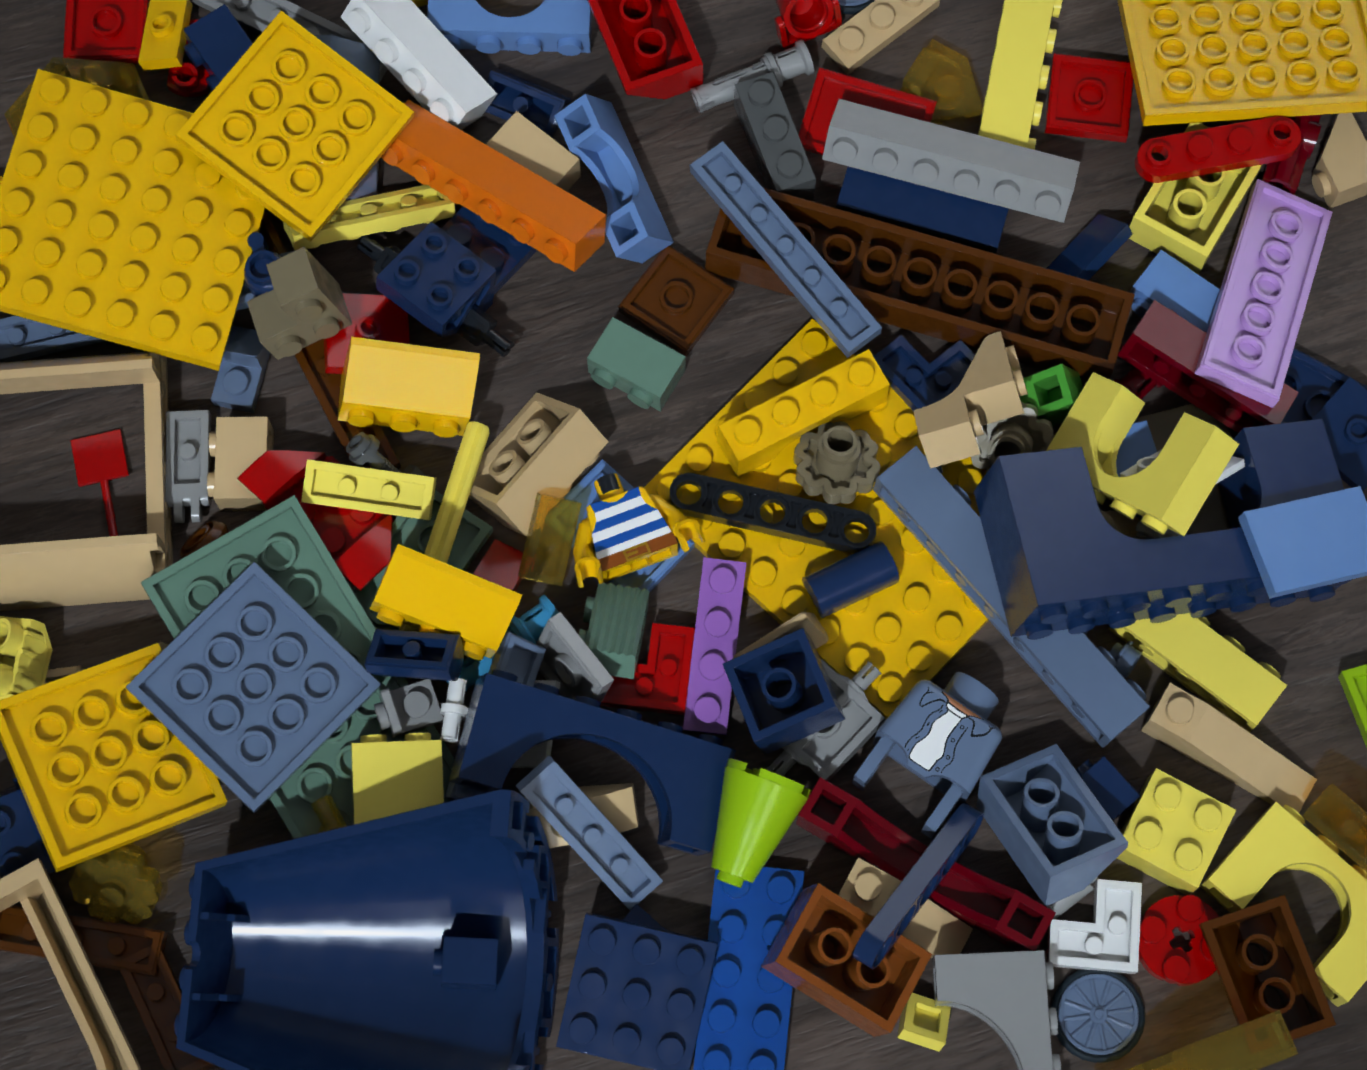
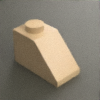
M1352 113L1337 114L1312 172L1314 190L1319 197L1324 198L1329 209L1367 195V141Z

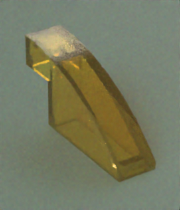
M1280 1010L1127 1070H1259L1298 1055V1052Z

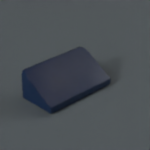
M491 70L487 83L494 89L497 95L485 112L508 121L517 111L553 138L559 127L554 115L570 104L571 98L503 70Z

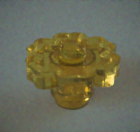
M133 843L77 864L69 881L75 901L88 905V912L91 916L112 923H118L123 919L130 924H138L142 919L150 918L163 891L160 873L158 870L148 867L146 853L141 847Z

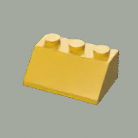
M351 337L341 375L338 421H346L356 427H369L371 425L387 426L398 432L427 431L444 438L457 435L463 436L471 417L480 353Z
M397 544L372 601L370 610L378 613L377 619L395 627H401L402 623L419 629L418 632L458 634L462 640L464 655L472 659L483 660L484 656L491 659L497 652L520 603L522 594Z

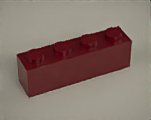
M1156 300L1152 302L1118 353L1120 358L1237 433L1246 427L1281 424L1299 393L1284 383L1279 401L1271 408L1194 374L1207 332L1202 331Z

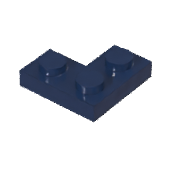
M900 335L873 357L888 380L890 387L913 411L931 405L952 393L961 383L975 354L959 340L929 364Z

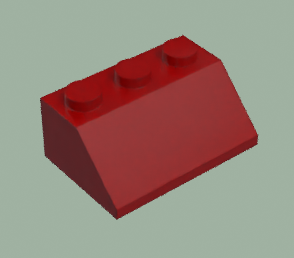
M587 0L626 95L668 99L703 84V62L676 0Z

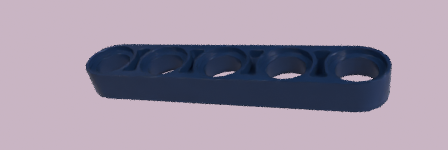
M964 802L957 808L865 929L856 944L853 958L873 970L880 964L972 841L984 817L982 812Z

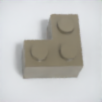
M305 247L267 264L266 266L274 289L247 301L260 343L277 360L299 353L302 348L321 339L331 338L340 330L352 325L339 283Z

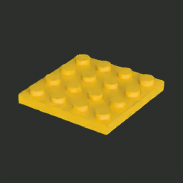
M280 11L175 136L179 143L311 242L414 118V111L283 11Z
M159 643L0 700V740L56 873L224 807L227 804V799L218 778L126 689V686L162 652Z

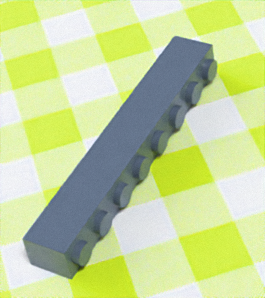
M915 446L877 477L873 487L874 492L1096 742L1104 748L1150 707L1145 702L1146 695L1144 691L1133 680L1128 679L1126 681L1115 668L1117 663L1113 656L1102 646L1097 648L1086 636L1087 632L1070 634L1068 629L1054 631L1047 637L1035 640L1028 639L1027 635L1011 637L979 515L970 507L971 500L967 493L957 484L952 486L941 474L943 472L941 466L930 469L926 455Z

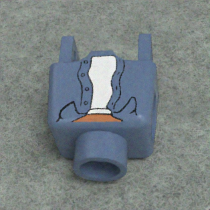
M956 672L944 689L929 680L918 681L877 730L873 741L875 747L854 775L852 784L863 791L887 756L895 760L944 794V797L921 830L923 834L932 839L956 803L961 805L963 802H966L1002 740L1001 730L987 720L998 705V698L980 681L962 672Z

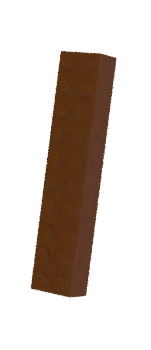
M763 188L876 321L955 344L961 340L967 347L976 350L979 349L985 337L1001 331L1005 347L1014 345L1018 360L1021 363L1045 370L1059 364H1064L1078 372L1081 380L1086 382L1092 372L1110 379L1135 296L1134 293ZM720 208L706 250L705 269L713 274L795 297Z

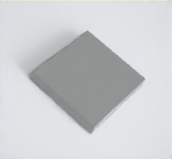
M559 612L548 619L536 643L546 649L539 671L546 680L560 682V696L575 700V696H585L602 702L614 679L563 614Z

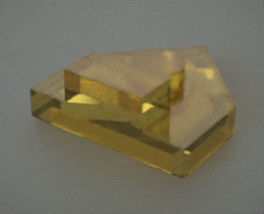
M932 39L927 48L923 47L907 72L899 91L937 101L931 121L934 124H942L945 120L962 116L969 118L982 115L983 107L968 58Z

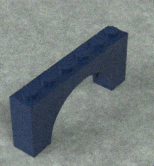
M492 670L491 674L486 673L476 679L449 782L485 793L500 790L514 763L522 754L539 743L558 739H576L596 743L626 759L646 781L658 811L659 835L657 844L696 856L712 851L725 766L728 758L734 759L736 752L734 749L723 746L724 740L707 734H699L698 738L682 733L683 727L669 722L659 721L657 725L641 721L642 715L635 711L627 709H617L616 713L600 708L601 702L585 696H575V700L560 696V690L551 685L534 683L533 687L518 683L516 675L501 670Z

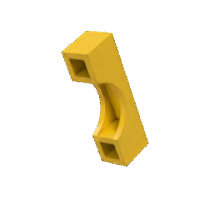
M868 349L718 425L717 442L736 476L739 477L775 459L787 445L808 431L833 420H851L886 402L890 384Z

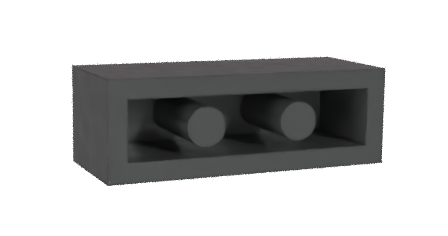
M774 72L735 84L734 108L765 187L805 200L814 199L816 178Z

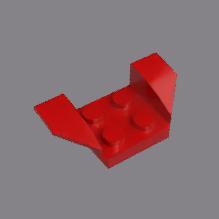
M267 450L237 479L262 501L266 510L295 495L343 576L361 591L388 565L391 559L392 523L394 522L395 515L301 502L307 459L341 463L333 456H326L325 452Z

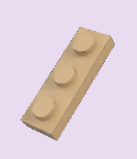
M875 0L822 40V48L849 75L938 8L940 0Z

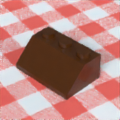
M1285 895L1199 924L1249 1055L1309 1036L1336 1025Z

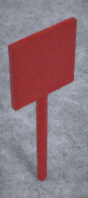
M121 429L70 440L78 486L83 487L100 483L109 536H118L109 480L129 476Z

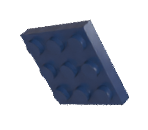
M587 912L584 918L556 1047L653 1070H690L718 942Z

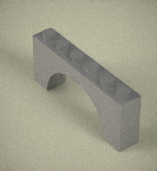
M1044 950L934 955L932 968L935 1006L957 1008L987 1023L1008 1047L1018 1070H1061L1060 1055L1052 1054L1051 1036L1058 1035L1056 1008H1048L1047 990L1054 989V969L1052 962H1045Z

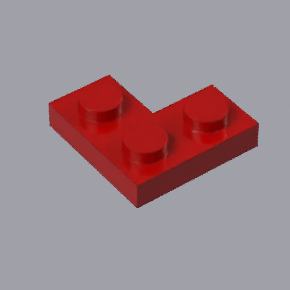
M652 623L647 665L637 663L634 679L612 676L614 681L604 696L601 706L685 716L695 628Z

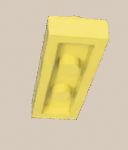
M307 459L301 502L431 520L437 477Z

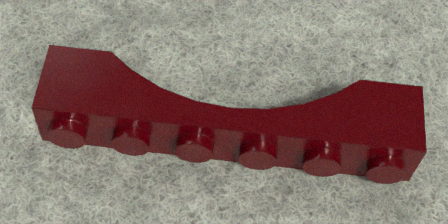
M821 777L799 812L796 825L856 860L860 858L900 881H903L928 848V846L891 824L858 798ZM956 862L928 898L953 916L1016 952L1035 951L1056 914L1053 910L1020 891L980 875Z

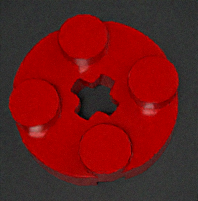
M1173 895L1158 900L1144 912L1140 920L1139 960L1153 977L1170 984L1190 986L1205 980L1216 971V967L1199 924L1218 918L1219 915L1212 907L1195 895ZM1178 928L1182 933L1188 932L1192 938L1189 941L1190 951L1185 952L1181 947L1175 949L1171 947L1170 941L1174 938L1173 929Z

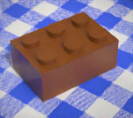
M817 883L802 890L761 967L868 1034L876 1037L892 1032L932 954L901 935L874 970L853 958L856 944L874 917L820 883Z

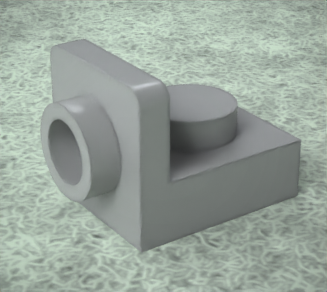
M425 679L389 691V688L382 690L379 694L381 702L374 704L381 729L389 728L392 738L443 722V715L440 714V706L431 679Z

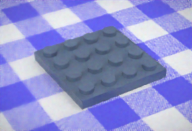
M253 562L126 686V689L255 813L381 687V683L368 673L349 652L260 566Z

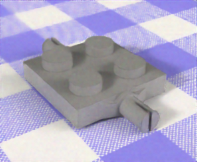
M821 659L845 720L782 747L784 751L766 769L784 776L797 762L802 766L810 768L819 778L821 777L829 782L886 721L885 717L869 703L864 693L869 685L882 673L868 661L850 680L848 677L837 674Z

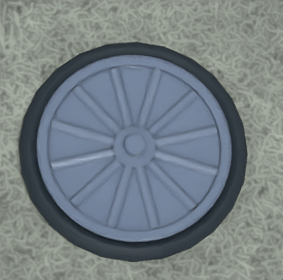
M1078 970L1066 977L1058 986L1053 996L1051 1008H1056L1058 1019V1035L1056 1036L1071 1054L1082 1060L1094 1063H1107L1120 1059L1136 1046L1143 1033L1145 1007L1142 998L1135 986L1119 973Z

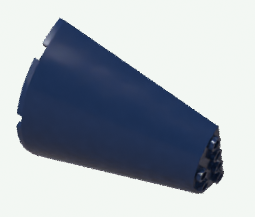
M500 789L195 863V872L189 883V894L192 899L190 919L187 921L184 929L185 943L188 946H192V959L190 964H185L182 967L179 977L182 996L180 1011L176 1016L174 1024L177 1036L176 1048L225 1070H543V1064H535V1056L540 1053V1048L537 1047L539 1037H550L559 963V928H548V917H551V911L548 910V901H558L548 841L539 817L527 816L526 814L529 813L530 803L528 800L513 790ZM444 936L499 939L496 991L441 987V976H433L434 948L443 949Z

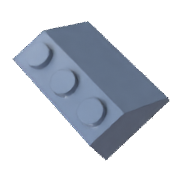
M1057 744L980 776L976 807L984 814L985 820L1044 906H1049L1084 890L1128 847V841Z

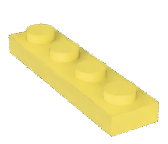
M421 185L344 201L311 242L285 222L283 224L294 250L302 247L313 249L331 242L355 240L361 236L384 231L394 232L403 227L422 223H436L441 219L451 218L455 215V203L430 186Z

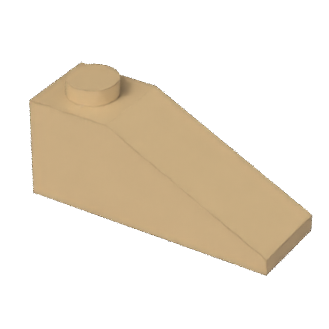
M858 858L838 895L872 917H875L902 881ZM928 899L901 935L932 954L931 958H933L934 955L960 954L973 928Z

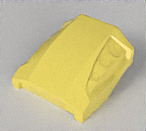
M0 616V700L45 684L53 649L44 623L34 619Z

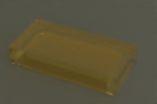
M537 493L518 577L562 586L582 503Z

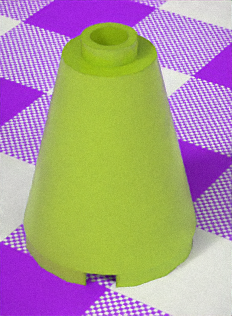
M728 758L724 771L711 867L719 870L716 879L742 888L744 881L750 883L755 881L808 800L812 790L804 788V785L763 768H753L751 770L746 768L748 763Z

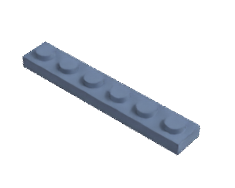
M723 141L690 164V173L847 358L881 334L882 327Z

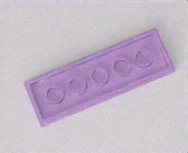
M1256 180L1249 194L1194 374L1271 408L1277 404L1288 371L1332 211L1262 180Z

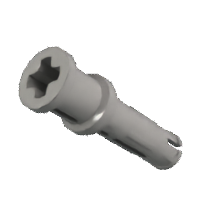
M800 39L795 41L794 47L774 55L771 52L765 53L758 63L717 78L709 83L691 88L692 98L698 112L703 113L717 105L734 100L735 84L774 72L779 87H782L783 81L804 73L808 76L814 74L813 61L806 44Z

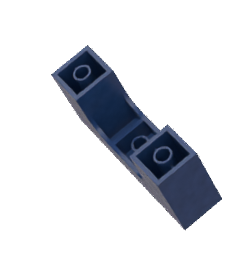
M1323 419L1243 428L1233 439L1239 444L1233 456L1244 459L1245 467L1217 483L1227 514L1229 529L1187 534L1185 536L1144 540L1126 536L1114 529L1103 517L1098 507L1082 447L999 456L974 490V495L1011 637L1027 635L1028 639L1035 640L1047 637L1054 631L1068 629L1070 634H1080L1093 629L1096 625L1109 624L1110 628L1117 629L1135 623L1136 620L1150 618L1151 623H1161L1171 620L1179 614L1190 613L1192 618L1208 616L1217 609L1230 608L1231 612H1243L1261 603L1270 602L1271 607H1281L1294 602L1298 598L1309 597L1311 602H1318L1333 597L1336 594L1335 590L1351 580L1269 599L1238 519L1245 511L1344 490Z

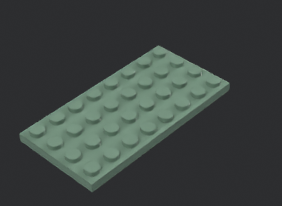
M295 495L141 582L142 587L175 639L255 562L365 668L364 663L375 627ZM372 675L381 683V687L269 798L293 839L353 825L351 743H360V736L373 734L387 735V742L405 741V734L392 738L389 728L381 729L374 709V704L381 702L379 698L380 691L388 688L391 691L409 685L405 677ZM434 725L410 732L431 733V740H440L441 737ZM442 741L443 788L445 795L455 759L445 742ZM444 798V803L451 801L447 798Z

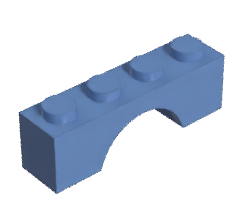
M428 0L427 18L457 50L472 49L487 54L508 50L518 51L526 55H534L544 51L559 52L566 56L591 53L592 11L587 0H544L532 12L517 17H502L492 14L481 7L476 0Z
M584 94L554 115L569 151L585 163L597 179L604 193L607 203L605 233L615 256L621 259L644 263L674 243L612 102Z

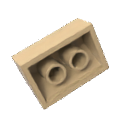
M536 392L484 451L469 498L505 527L527 536L531 530L536 529L543 522L545 514L558 499L564 497L570 491L572 483L585 468L597 460L599 452L605 447L608 440L580 408Z

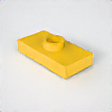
M150 0L138 60L143 71L182 67L185 51L183 46L186 45L187 40L183 29L189 26L193 7L190 0Z

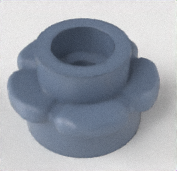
M1131 640L1124 646L1117 642L1109 652L1117 663L1116 670L1125 680L1131 674L1142 655L1141 651L1132 646L1134 642Z

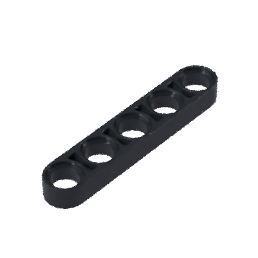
M695 473L678 475L670 486V502L685 516L848 553H856L871 546L875 540V522L867 513ZM685 484L695 485L700 490L701 497L696 503L691 505L681 503L676 496L678 489ZM725 494H735L741 498L743 506L737 513L727 514L719 508V499ZM768 503H776L783 508L785 516L780 522L771 524L761 518V508ZM812 512L819 513L827 522L826 528L819 533L808 532L802 525L803 517ZM860 522L864 524L869 532L867 539L860 543L849 541L844 534V529L849 523Z

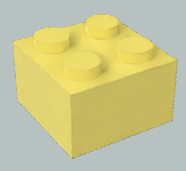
M1156 768L1146 779L1139 793L1140 797L1135 801L1120 831L1128 841V847L1117 859L1185 895H1190L1198 889L1236 809Z

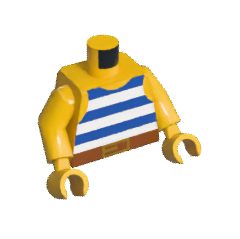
M617 473L607 474L598 478L594 482V486L600 501L586 507L587 518L578 524L573 547L578 587L583 588V580L588 577H596L598 583L602 584L603 582H608L677 556L678 542L676 538L682 551L688 552L690 550L687 543L689 539L699 538L702 543L706 541L699 522L695 519H688L678 508L658 494L649 495L643 486L624 492Z

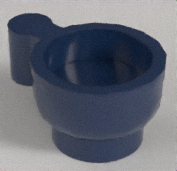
M254 232L247 239L253 254L246 261L244 280L251 293L257 297L274 289L266 265L282 256L268 251L269 245L263 235Z

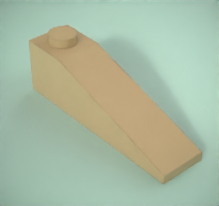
M1169 683L1161 693L1141 729L1147 735L1269 804L1273 805L1275 802H1278L1282 807L1283 805H1288L1298 813H1300L1317 781L1312 775L1211 705L1172 683Z

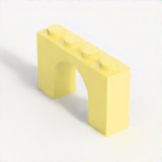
M1092 372L1047 450L1082 447L1097 503L1103 505L1105 500L1108 499L1112 501L1110 505L1112 509L1132 520L1136 514L1143 516L1141 522L1162 535L1165 534L1167 529H1170L1185 536L1239 444L1217 426L1184 412L1163 449L1149 466L1136 474L1118 477L1116 468L1118 451L1144 407L1145 402L1123 385Z
M1275 802L1262 814L1200 887L1227 911L1232 913L1244 909L1266 882L1278 872L1301 870L1322 879L1337 898L1340 908V926L1336 937L1316 960L1313 967L1325 997L1339 1007L1348 1003L1367 981V871L1355 864L1350 866L1338 855V847L1327 837L1320 834L1316 836L1303 825L1305 823L1304 818L1295 809L1288 805H1283L1282 807L1278 802Z

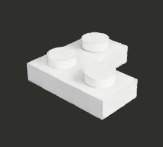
M1097 879L1094 890L1093 923L1052 919L1048 927L1046 962H1052L1053 967L1127 974L1138 973L1142 883Z

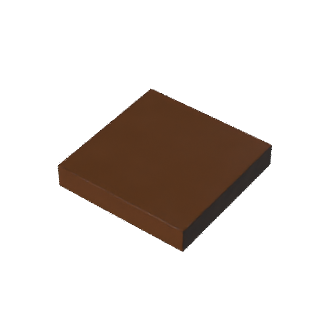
M669 245L658 254L618 306L621 314L682 355L687 356L734 295V288Z

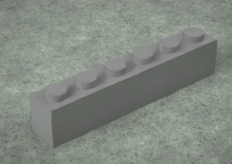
M842 99L838 100L831 119L822 160L1064 223L1080 165V162Z

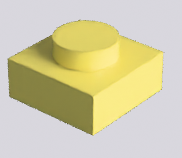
M912 992L900 1016L897 1038L940 1052L946 1044L951 1007L935 1006V1000Z

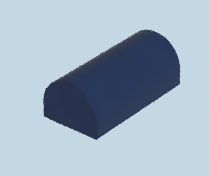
M880 541L803 577L802 582L822 619L898 583L899 573L888 548Z
M375 629L364 666L371 675L457 681L463 667V644L458 634Z

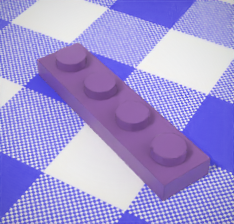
M703 557L683 725L684 731L727 735L732 687L723 663L732 660L736 654L746 562Z

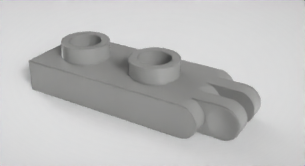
M209 410L166 412L165 502H167L168 507H174L175 523H185V507L191 506L192 523L202 522V506H210L211 497L208 496L207 476L208 472H211V457L209 454L211 413Z

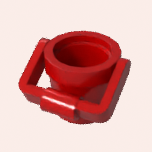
M776 0L781 16L774 18L776 31L785 49L794 47L795 41L802 39L804 42H807L838 28L842 24L838 0Z

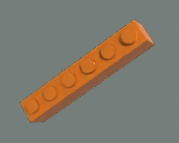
M408 99L404 103L414 111V118L381 156L387 164L398 167L413 176L421 184L430 186L447 196L453 203L462 205L479 215L485 222L494 224L511 234L517 241L531 246L546 255L552 262L561 264L573 272L583 265L605 243L606 214Z

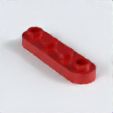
M1274 116L1151 138L1140 146L1135 157V168L1144 180L1152 183H1161L1284 161L1292 157L1301 142V131L1298 125L1290 118ZM1274 132H1283L1287 138L1279 139L1275 136ZM1160 153L1164 156L1165 160L1157 161L1152 157V154Z

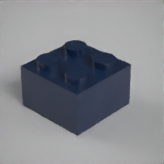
M804 628L723 663L753 741L765 755L845 720L816 647Z

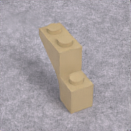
M1001 331L984 338L961 383L952 393L931 405L913 410L919 438L930 469L981 454L977 437L984 435L983 425L1024 414L1020 396L1027 395L1028 393L1014 345L1005 347Z

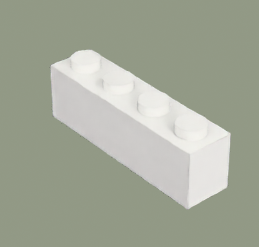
M350 0L341 15L342 20L424 109L460 130L480 119L496 97L497 93L412 0Z

